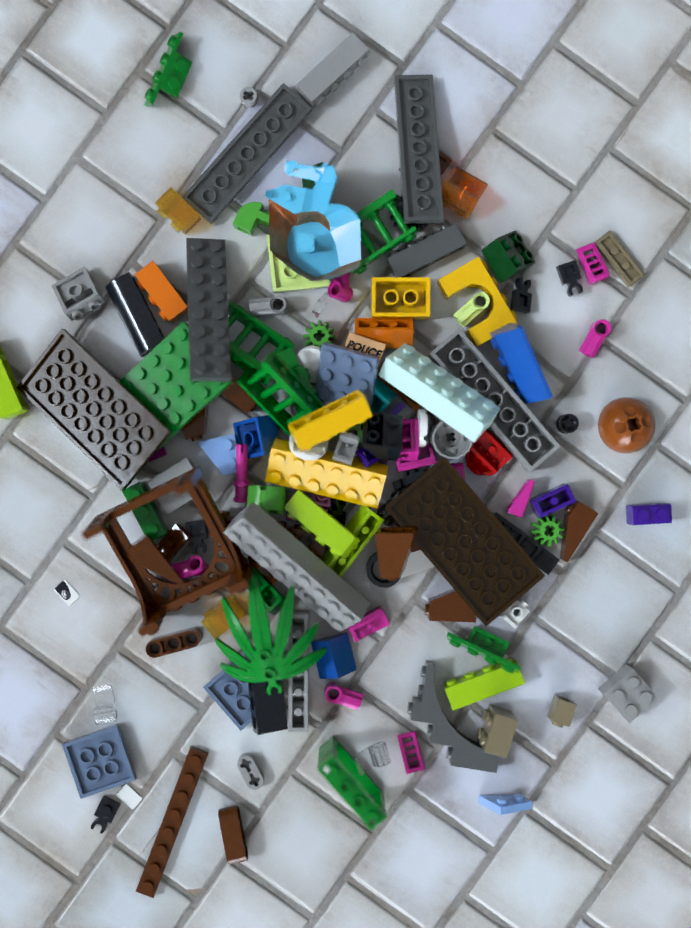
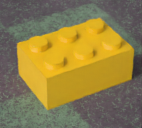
M372 277L371 318L428 320L430 318V277Z

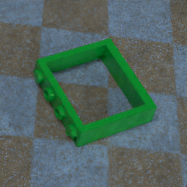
M333 735L319 747L317 770L372 831L387 818L384 793ZM325 766H328L330 769L327 774L323 771Z

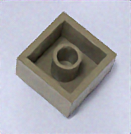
M489 704L488 709H485L483 713L484 723L483 727H480L478 730L477 739H479L478 741L484 752L507 759L518 720L511 710Z

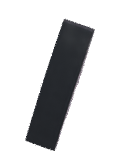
M496 512L494 516L538 568L549 575L560 559Z

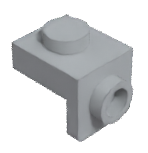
M341 432L332 460L351 465L360 437L351 432Z

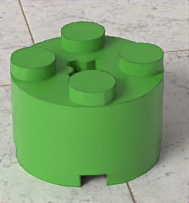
M248 485L247 506L255 502L267 514H285L286 487Z

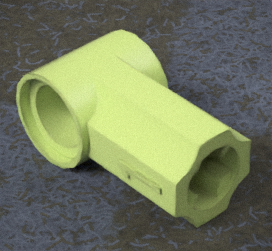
M484 292L475 294L473 298L453 315L456 321L464 328L488 307L490 303L489 296ZM476 298H483L485 305L483 307L477 306L475 303Z

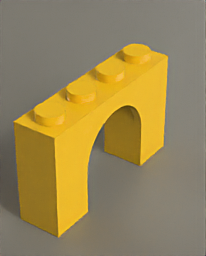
M479 256L442 277L437 282L446 300L467 288L480 289L489 296L491 303L489 316L465 332L476 348L492 339L491 332L508 323L517 324L515 312L508 308L506 304L508 301L503 293L500 294L497 289V281L493 276L490 277L487 272L488 266L486 262L480 260Z

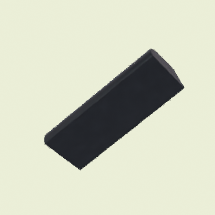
M128 272L111 281L106 286V290L140 357L150 353L165 337L134 276Z
M268 681L260 683L248 682L253 731L257 735L288 729L284 687L280 694L276 687H272V694L269 695L267 693Z

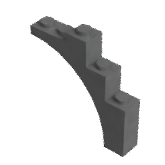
M426 660L425 666L422 665L420 677H423L422 685L419 684L417 693L420 698L412 697V702H408L407 714H410V719L412 721L431 723L427 727V736H429L430 742L433 744L451 746L447 748L446 759H449L451 766L497 773L499 756L484 752L480 743L468 738L456 729L444 714L436 696L434 682L435 664L433 661Z

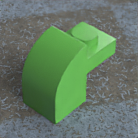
M247 203L238 211L233 226L236 230L253 236L258 223L269 227V211L263 212V203Z

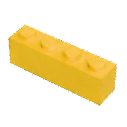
M356 390L288 424V428L295 444L302 452L312 449L314 445L322 441H328L332 436L345 432L356 424L365 422L368 418L372 417V413L365 396L359 390Z

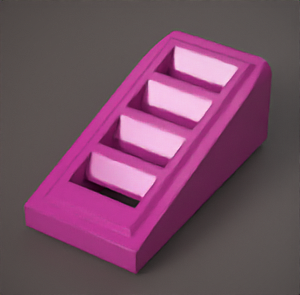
M594 242L576 249L589 285L610 277L609 271ZM592 250L591 254L584 256L583 252ZM591 257L595 258V260L590 262H587L586 260ZM597 263L598 267H595L593 269L590 268L591 265ZM600 271L601 274L594 276L593 272Z
M527 479L505 512L523 517L535 483L533 480Z
M416 731L397 735L406 774L425 770ZM413 737L414 741L403 744L402 740ZM412 745L416 747V749L405 751V747ZM413 753H417L418 755L417 757L407 759L406 756ZM419 760L420 764L409 766V762Z

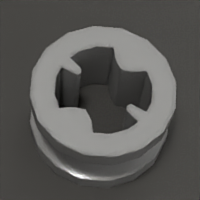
M245 87L241 90L240 99L242 104L248 108L255 106L258 101L255 89ZM246 94H248L249 96L252 95L251 101L249 99H246Z

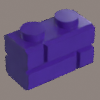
M563 483L529 499V502L536 517L542 518L548 515V513L555 512L576 502L569 485Z
M671 504L626 505L627 524L672 523Z

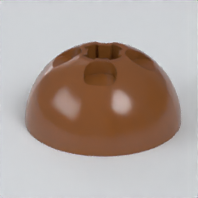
M622 397L611 401L603 408L598 419V431L602 441L607 447L619 453L627 454L643 449L651 441L655 433L656 424L653 412L644 402L636 398Z

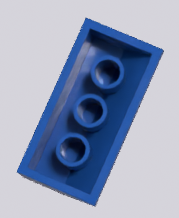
M508 323L491 332V345L495 350H498L500 355L498 360L502 367L505 366L507 371L505 374L510 384H513L514 392L521 401L529 404L552 398L553 395L523 327L514 323Z

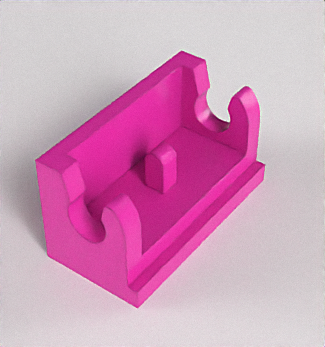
M418 418L403 419V424L406 425L402 426V450L398 461H417L419 455Z
M428 443L425 447H419L417 461H395L397 472L436 464L432 445Z
M380 605L366 612L361 621L348 627L355 642L389 626L390 623Z

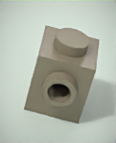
M554 694L547 717L555 726L561 728L563 725L570 727L577 705L570 699Z

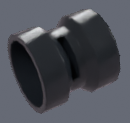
M573 414L561 415L556 420V429L561 433H572L579 426L578 418Z

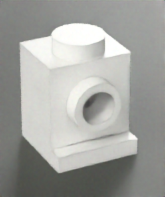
M519 598L500 616L516 629L517 625L530 612L527 609L529 605ZM515 609L520 611L517 615L513 614Z

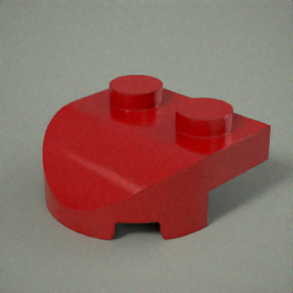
M486 429L472 443L470 450L466 453V465L470 471L478 476H492L513 457V454Z

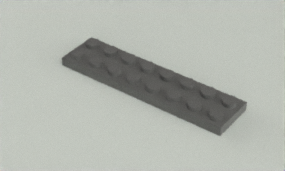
M433 74L395 75L394 88L404 224L443 223L444 213Z
M283 83L187 190L182 199L206 221L212 224L312 112V108Z
M186 238L190 381L230 382L225 239Z

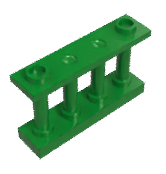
M393 189L356 213L360 219V238L369 251L370 256L360 261L357 269L350 271L353 274L357 273L359 275L368 269L366 266L404 241L407 243L416 238V233L419 232L415 226L410 229L407 224H404V219L395 205L398 197ZM385 208L386 210L389 209L403 232L402 235L394 240L379 217V212ZM368 219L374 222L387 244L378 251L363 228V223Z
M232 301L230 302L228 307V315H230L228 317L229 328L236 320L245 326L233 342L229 341L231 362L244 371L247 369L253 375L263 368L261 366L262 363L255 359V357L267 342L277 348L275 353L289 347L294 349L295 344L289 338L283 337L245 311L242 306L236 305ZM253 331L261 338L252 350L246 353L239 346ZM267 374L259 381L267 386L272 377L270 374Z
M272 351L262 362V369L253 375L246 369L237 380V383L290 437L291 432L288 424L325 405L289 366ZM270 374L276 383L265 389L258 380ZM283 388L289 394V397L279 403L272 394ZM296 402L303 410L291 416L285 408Z

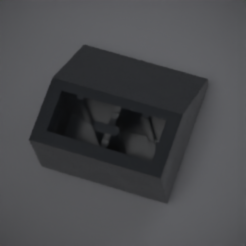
M371 412L372 417L363 422L362 447L378 459L398 461L402 450L403 416Z

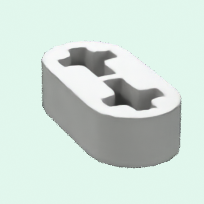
M243 753L238 759V769L247 786L252 790H257L263 785L264 775L255 757L250 753ZM244 759L251 761L249 764L250 769H248L246 764L242 765ZM251 773H253V775H254L255 778H258V777H259V780H258V783H257V784H256L255 781L251 782V780H252V774H251Z

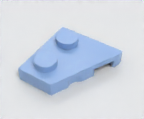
M523 794L479 795L480 804L500 815L532 809L533 801L525 798Z

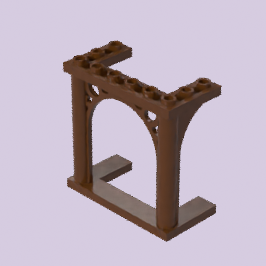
M200 466L95 516L81 533L83 538L88 540L103 532L137 593L143 618L138 628L141 637L157 633L167 612H176L184 604H193L201 596H210L221 587H227L232 595L236 592L237 594L245 592L250 585L254 565L249 560L246 561L239 546L223 533L228 526L201 478L203 471ZM171 491H174L176 496L187 491L189 492L214 541L213 559L206 571L197 578L181 584L161 580L152 575L147 569L140 567L137 562L133 564L127 556L129 553L127 547L131 543L116 519ZM220 551L223 552V556L219 557L218 555ZM217 562H224L228 565L229 569L220 571L215 567V564ZM211 572H214L215 574H217V575H212V578L209 577V573H211ZM153 583H157L159 585L156 591L154 590L156 587L153 585ZM164 587H169L171 590V596L167 599L161 596V590ZM181 588L183 591H179L178 594H176L175 589Z

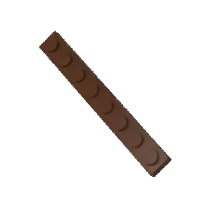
M193 746L190 747L136 892L154 898L209 754L208 752Z

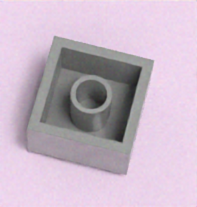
M627 664L598 688L603 696L629 723L659 698L635 670Z

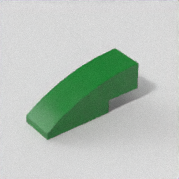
M254 566L252 575H255L266 610L276 615L282 609L285 597Z

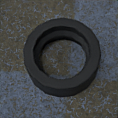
M375 552L366 563V573L369 580L374 585L383 588L395 585L400 578L397 580H380L374 575L373 565L378 560L377 552Z

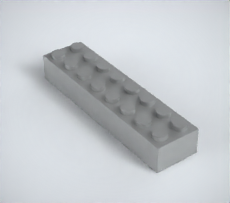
M460 328L428 355L432 362L443 367L451 375L461 379L463 383L477 390L479 394L493 401L495 405L501 408L489 428L527 472L533 471L561 447Z
M252 502L237 514L223 532L232 542H235L242 548L246 554L256 560L261 567L270 572L275 579L283 583L288 590L291 586H294V594L337 631L341 632L362 620L370 602L255 502Z

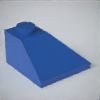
M269 415L233 423L237 443H241V445L242 443L248 444V459L268 455L278 434L277 424Z

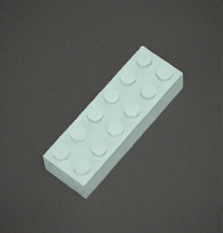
M406 343L386 357L378 374L381 378L473 442L492 424L501 409L493 401L488 400L479 394L477 390L470 388L461 379L454 377L446 369L438 366L430 358L422 355L414 347Z

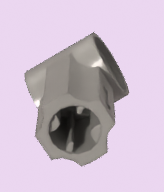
M279 295L269 298L249 299V310L253 316L283 315L288 311V302ZM277 301H283L284 303L283 308L280 310H275L274 308Z

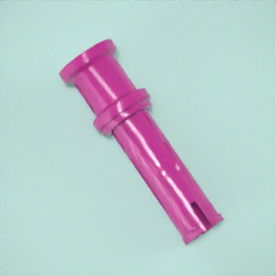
M241 443L236 444V479L233 482L235 486L233 501L238 503L247 502L248 485H250L247 479L248 444L242 443V445Z

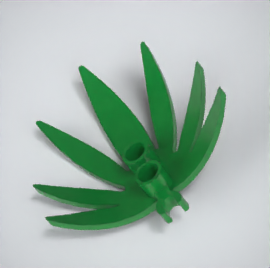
M252 575L249 590V622L256 650L225 597L222 598V605L229 628L242 651L251 660L249 661L216 637L215 642L227 658L238 665L234 666L221 662L220 667L230 676L250 683L268 681L267 693L271 695L272 687H276L280 694L283 685L278 680L287 679L306 671L326 653L327 647H323L297 660L313 640L320 622H317L299 638L288 654L283 656L293 619L294 586L290 587L283 603L277 623L274 644L272 642L265 602L255 575Z

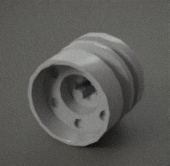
M442 419L435 421L429 431V442L432 448L438 454L448 459H457L464 456L470 450L473 443L472 440ZM446 433H452L451 436L453 437V439L447 440V437L445 436Z

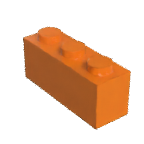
M154 261L134 274L138 279L136 283L142 291L146 289L149 293L147 298L152 305H158L161 309L158 313L165 322L169 320L173 324L188 313L187 304Z
M355 318V334L386 344L385 349L399 348L404 343L413 347V318Z

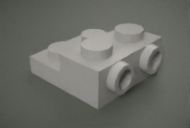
M85 266L51 285L65 315L71 321L83 319L85 313L90 310L96 311L100 309L101 304L105 302Z

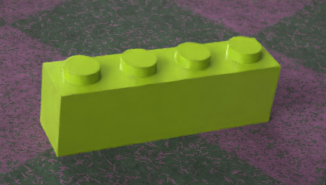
M0 345L1 419L9 420L29 411L22 393L16 388L18 384Z
M297 490L284 507L288 511L287 515L295 522L299 520L302 523L301 527L309 534L313 532L316 535L315 539L323 546L327 544L331 548L329 551L337 558L340 556L347 558L360 542L356 535L300 490Z
M361 505L346 525V528L356 535L360 542L347 558L341 556L337 558L328 550L321 561L342 578L383 523L384 519L371 508Z
M510 657L504 658V659H506V660H508V661H510V662H512V663L518 665L517 661H516L514 658H512V659H511ZM489 664L482 667V670L478 672L470 671L465 673L462 678L448 679L443 684L450 706L454 711L525 684L521 671L519 670V673L514 672L511 674L503 670V666L499 664L494 666Z

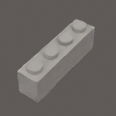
M352 33L296 84L298 94L312 109L316 105L320 106L330 92L334 93L340 87V83L344 79L348 80L352 77L357 67H362L366 64L369 49Z

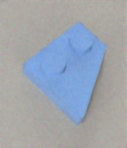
M235 434L198 442L223 475L236 473L237 441Z

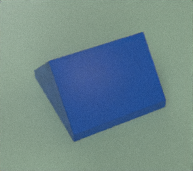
M348 632L311 641L313 652L327 647L326 653L316 662L320 679H338L357 670Z

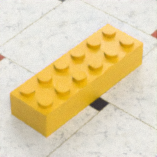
M275 438L271 448L265 482L378 509L388 465L376 463L366 468L360 458L356 457L353 458L352 464L348 465L332 460L334 452L326 451L319 459L304 460L292 453L289 441Z

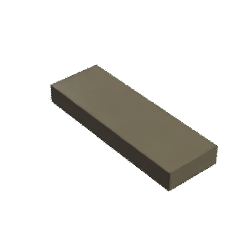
M610 230L594 242L597 249L628 288L645 276Z

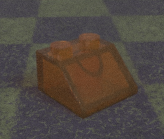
M454 166L442 185L443 206L456 211L459 216L469 218L488 184L461 168Z

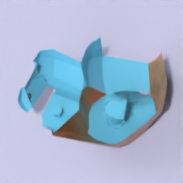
M285 161V173L290 176L314 180L316 185L313 189L282 185L272 190H266L265 197L269 199L270 251L294 272L310 281L329 280L357 269L361 261L360 219L350 208L341 204H330L338 181L334 167L327 164H322L321 167L297 164L296 161Z

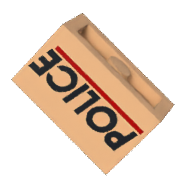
M349 332L345 345L342 344L341 347L378 356L380 363L386 344Z

